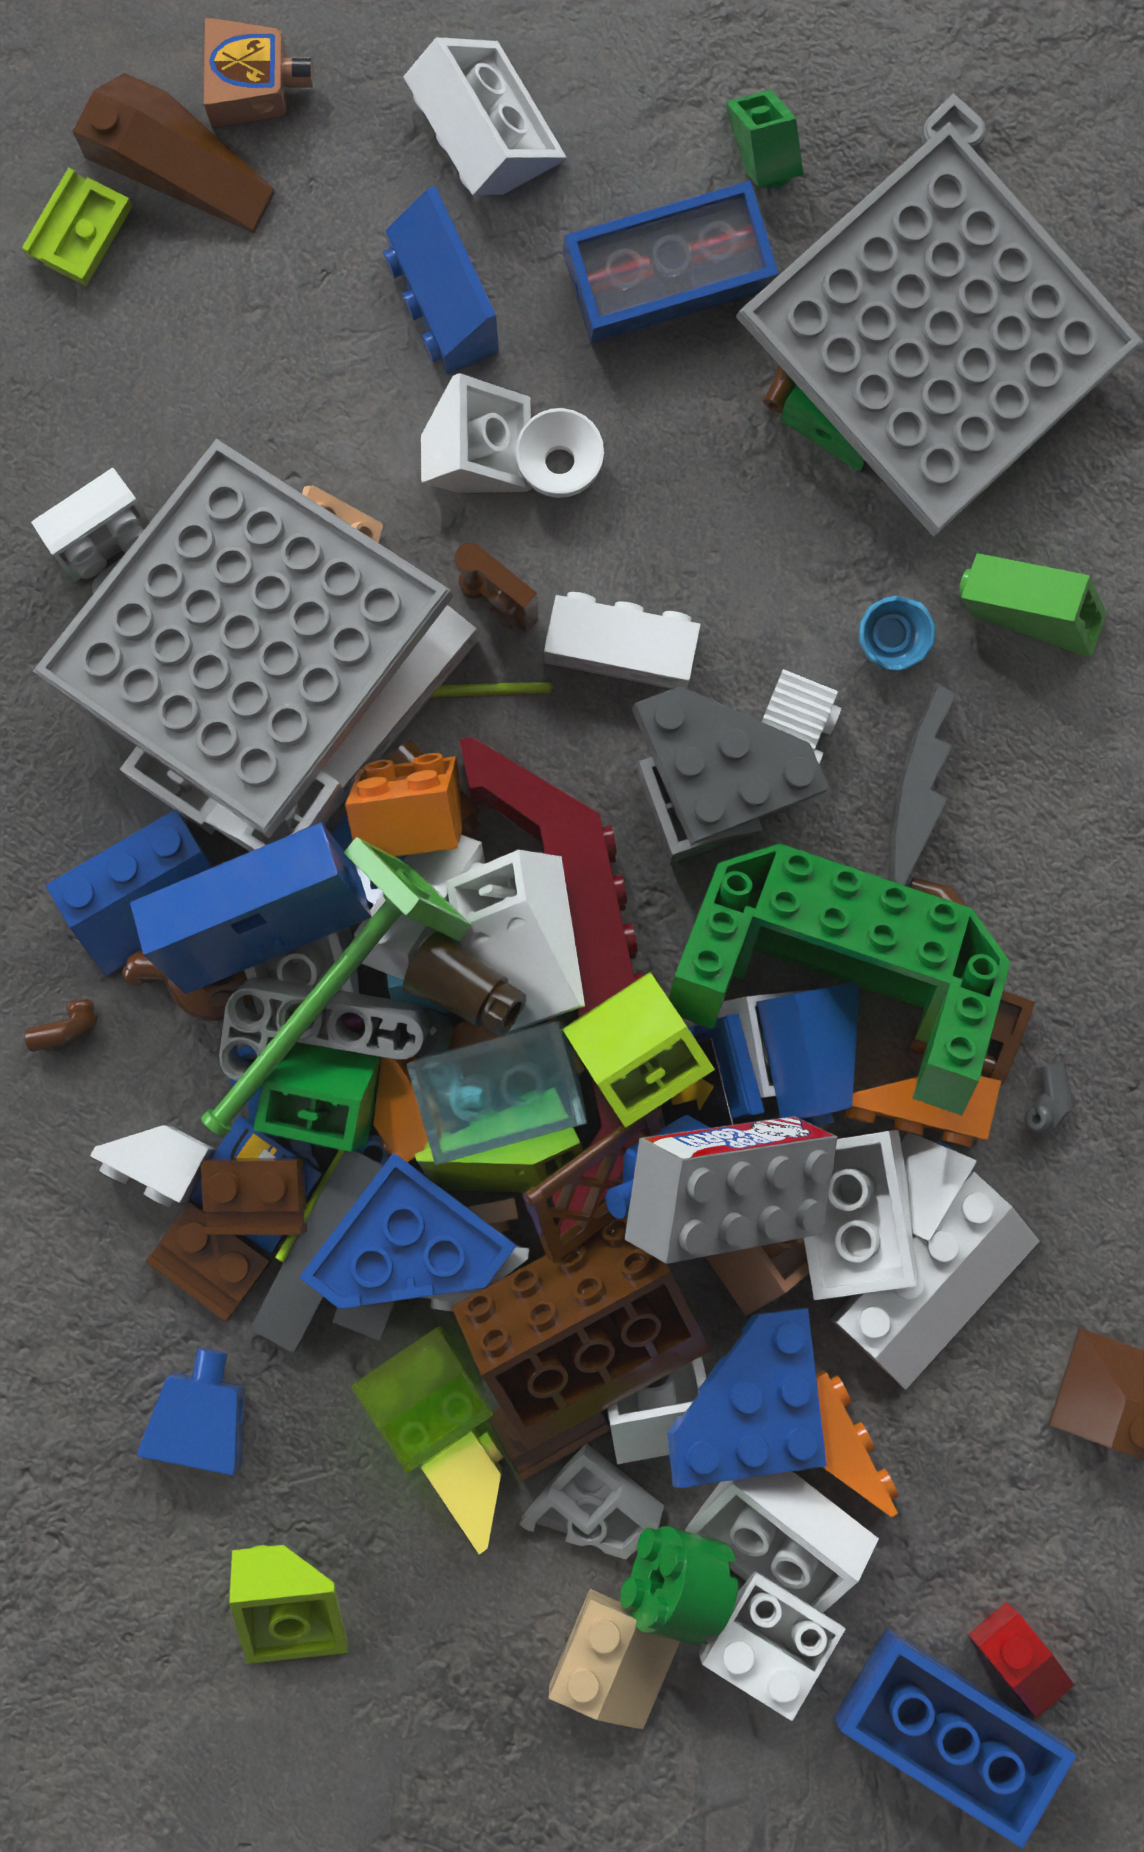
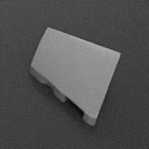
M586 1443L539 1494L522 1516L519 1525L534 1532L536 1524L567 1533L565 1542L579 1546H596L605 1554L626 1560L637 1550L638 1539L644 1529L652 1528L656 1530L659 1528L664 1505Z

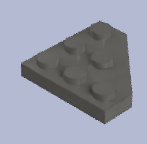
M682 686L639 701L631 708L690 845L697 844L823 794L830 789L809 742Z

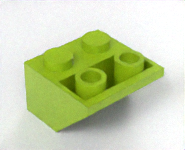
M650 972L563 1028L567 1038L625 1128L715 1070Z

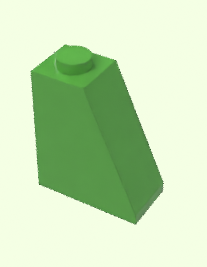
M977 553L972 568L966 569L960 583L961 599L973 617L1092 658L1107 612L1090 575Z

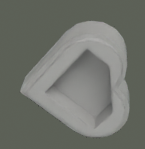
M954 93L924 124L921 136L923 145L950 122L975 151L982 144L986 130L980 116Z

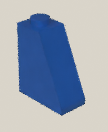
M858 982L757 1002L780 1118L795 1116L814 1126L834 1122L832 1112L852 1107L859 1006Z

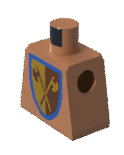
M205 18L204 106L211 127L283 116L287 111V88H313L314 69L312 57H287L282 31L277 28Z

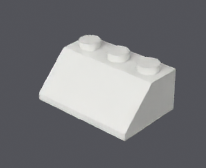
M436 37L403 76L413 93L416 105L426 115L436 132L439 144L449 154L459 171L461 182L470 190L472 195H503L561 164L567 158L498 41Z
M793 1471L720 1482L685 1529L687 1532L728 1544L736 1560V1563L728 1561L729 1568L745 1581L756 1571L821 1613H824L858 1583L879 1539Z

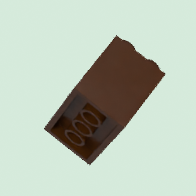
M626 1217L622 1219L615 1218L558 1262L553 1263L545 1255L452 1306L481 1376L527 1451L536 1448L711 1351L667 1264L625 1240L628 1219Z

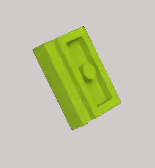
M68 167L22 246V250L27 257L35 258L56 272L87 286L133 206L128 197L88 177L85 179L76 174L75 170Z

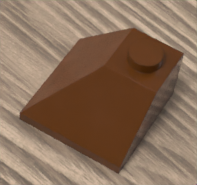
M1078 1328L1048 1425L1144 1460V1350Z

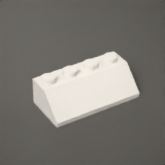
M970 1172L931 1240L927 1241L912 1234L917 1286L852 1295L830 1319L905 1390L1039 1243V1239L1015 1209L975 1172Z

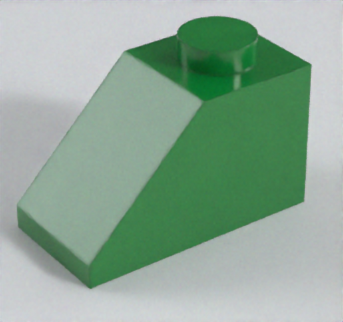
M771 90L726 101L727 113L745 171L758 187H781L789 183L790 178L804 175L797 119Z

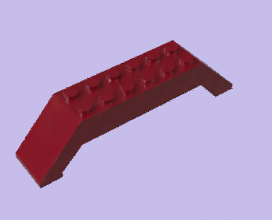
M473 737L459 739L472 801L476 805L487 804L541 842L543 854L562 857L585 1003L584 1007L575 1009L577 1019H579L643 977V973L633 974L630 961L631 959H636V953H638L632 923L625 925L622 923L620 911H625L627 904L622 874L612 876L610 863L616 862L615 855H617L612 826L602 827L600 814ZM589 1073L600 1125L599 1132L589 1146L591 1147L620 1126L622 1122ZM670 1100L654 1109L658 1120L663 1114L661 1106L667 1105ZM640 1131L624 1142L622 1146L630 1148L637 1144L641 1135ZM618 1155L608 1180L616 1181L623 1171L622 1155ZM603 1158L583 1172L582 1176L595 1178ZM577 1186L568 1210L582 1211L591 1189L590 1186ZM562 1188L555 1194H553L555 1206L562 1191ZM604 1189V1192H603L602 1197H601V1199H600V1201H599V1204H600V1202L602 1201V1199L605 1197L606 1192H607V1190H609V1189ZM564 1219L560 1228V1235L575 1225L578 1220Z

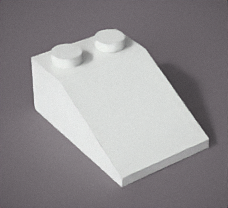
M893 1130L837 1139L822 1233L804 1238L814 1300L917 1286L908 1185L899 1131Z

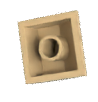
M590 1589L550 1681L549 1699L598 1721L643 1730L680 1641L640 1631L635 1625L637 1620L631 1616L630 1610L622 1608L621 1602Z

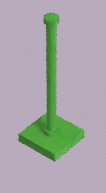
M356 837L345 850L344 854L384 893L383 897L386 901L214 1110L208 1109L204 1113L201 1120L212 1132L221 1137H226L232 1129L230 1122L401 914L457 941H460L472 925L411 864L359 837Z

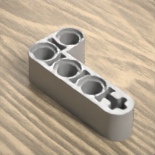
M252 977L245 980L228 998L224 1014L219 1062L223 1072L230 1079L238 1081L253 1063L245 1061L239 1056L237 1045L247 1044L259 1056L294 1013L293 1005L301 1004L315 986L266 977ZM339 990L297 1042L391 1059H408L421 1049L430 1030V1020L427 1013L420 1006L413 1003ZM253 995L258 997L264 1005V1013H251L244 1005L243 996ZM347 1012L358 1014L365 1023V1030L355 1032L348 1029L343 1022L342 1014ZM380 1018H382L383 1022L379 1029H383L380 1035H376L375 1031L378 1028ZM399 1023L407 1024V1032L411 1034L409 1039L401 1037V1029L396 1028Z

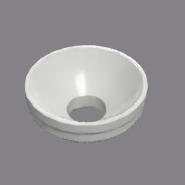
M564 408L549 409L532 417L523 426L517 438L515 448L516 463L527 484L535 491L555 498L570 497L587 489L596 479L602 467L604 457L603 441L600 432L593 422L581 413ZM555 450L569 452L574 459L572 469L564 474L551 472L545 464L549 453Z

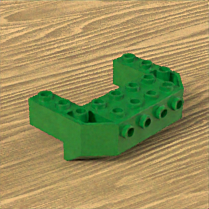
M780 843L718 863L675 973L668 998L680 1017L714 1029L732 977L744 980L754 951L847 983L858 982L859 987L923 1008L915 1039L928 1044L912 1099L962 1116L980 1079L1010 966L1009 959L973 909Z

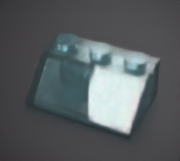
M563 1018L416 1058L407 1063L435 1165L587 1123L576 1063L569 1039L563 1031V1028H565Z

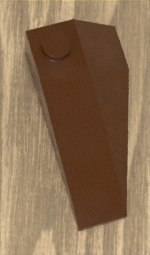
M126 73L93 91L73 129V134L86 159L252 233H255L275 193L274 189L167 91Z

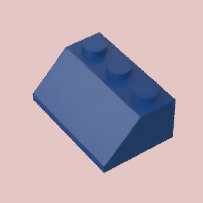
M436 186L431 187L418 197L385 230L389 249L382 251L393 279L401 276L408 291L403 292L402 297L412 320L421 318L427 333L421 335L431 361L440 360L448 375L499 352L497 320L495 311Z
M175 809L45 886L72 932L103 974L108 977L122 969L130 955L142 951L130 902L211 869L214 865L187 819Z

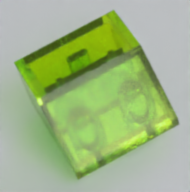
M438 1325L351 1385V1388L406 1473H409L494 1415L467 1364L441 1325Z

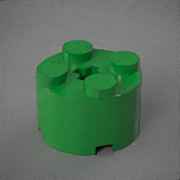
M668 1526L660 1527L656 1530L652 1528L644 1529L638 1539V1554L633 1565L631 1577L625 1580L621 1588L620 1602L622 1608L630 1610L631 1616L637 1620L636 1627L642 1632L696 1646L708 1644L704 1639L710 1634L715 1636L721 1634L728 1624L735 1606L738 1579L730 1577L728 1562L736 1563L732 1549L723 1541Z

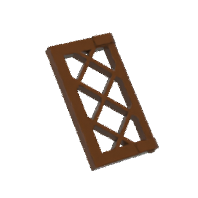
M654 1110L626 1128L622 1123L536 1187L533 1186L523 1194L529 1214L532 1216L546 1256L553 1263L558 1262L615 1219L609 1212L606 1202L598 1208L597 1206L604 1189H611L623 1184V1179L622 1182L608 1180L618 1155L624 1156L629 1148L623 1147V1143L639 1131L641 1133L640 1138L653 1136L662 1131ZM603 1158L595 1178L582 1176L583 1172ZM577 1186H590L591 1189L582 1211L568 1210ZM562 1188L555 1208L549 1207L546 1199ZM564 1219L578 1220L575 1225L559 1236L558 1232Z

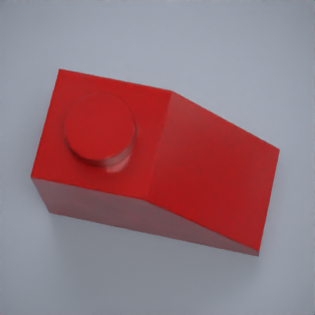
M1007 1601L968 1634L1035 1718L1039 1717L1075 1686L1053 1654L1023 1617Z

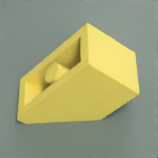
M472 1427L425 1460L421 1469L478 1554H481L488 1549L503 1469L498 1461L503 1459L504 1455L488 1431L480 1436L476 1428Z

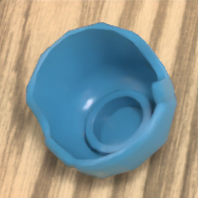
M900 596L885 597L869 606L860 621L859 645L868 660L877 666L894 671L906 670L925 660L935 644L936 625L927 608L921 602Z

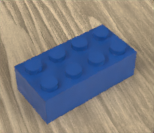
M889 1628L885 1629L834 1715V1719L842 1733L1022 1849L1077 1756L1062 1739Z

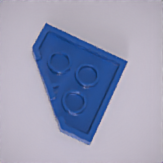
M393 1152L298 1278L339 1309L481 1289L487 1287L517 1246Z
M807 1308L752 1314L741 1330L743 1334L727 1356L721 1357L698 1389L700 1393L683 1416L679 1415L667 1432L674 1487L683 1488L827 1466Z

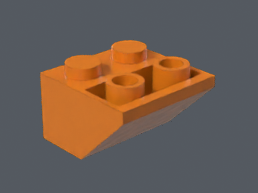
M428 753L414 758L413 762L393 764L391 760H377L366 764L363 767L364 769L358 770L345 803L353 841L356 837H359L395 857L458 848L462 833V815L457 756L443 758L440 753Z

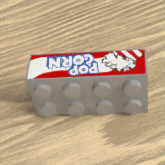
M793 1116L639 1138L625 1240L668 1264L820 1235L826 1214L825 1209L838 1137Z

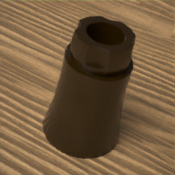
M439 931L430 935L420 946L408 966L403 981V990L406 993L430 1001L462 1017L476 1027L483 1026L498 1035H505L513 1027L526 1003L527 995L508 983V978L482 963L451 937Z

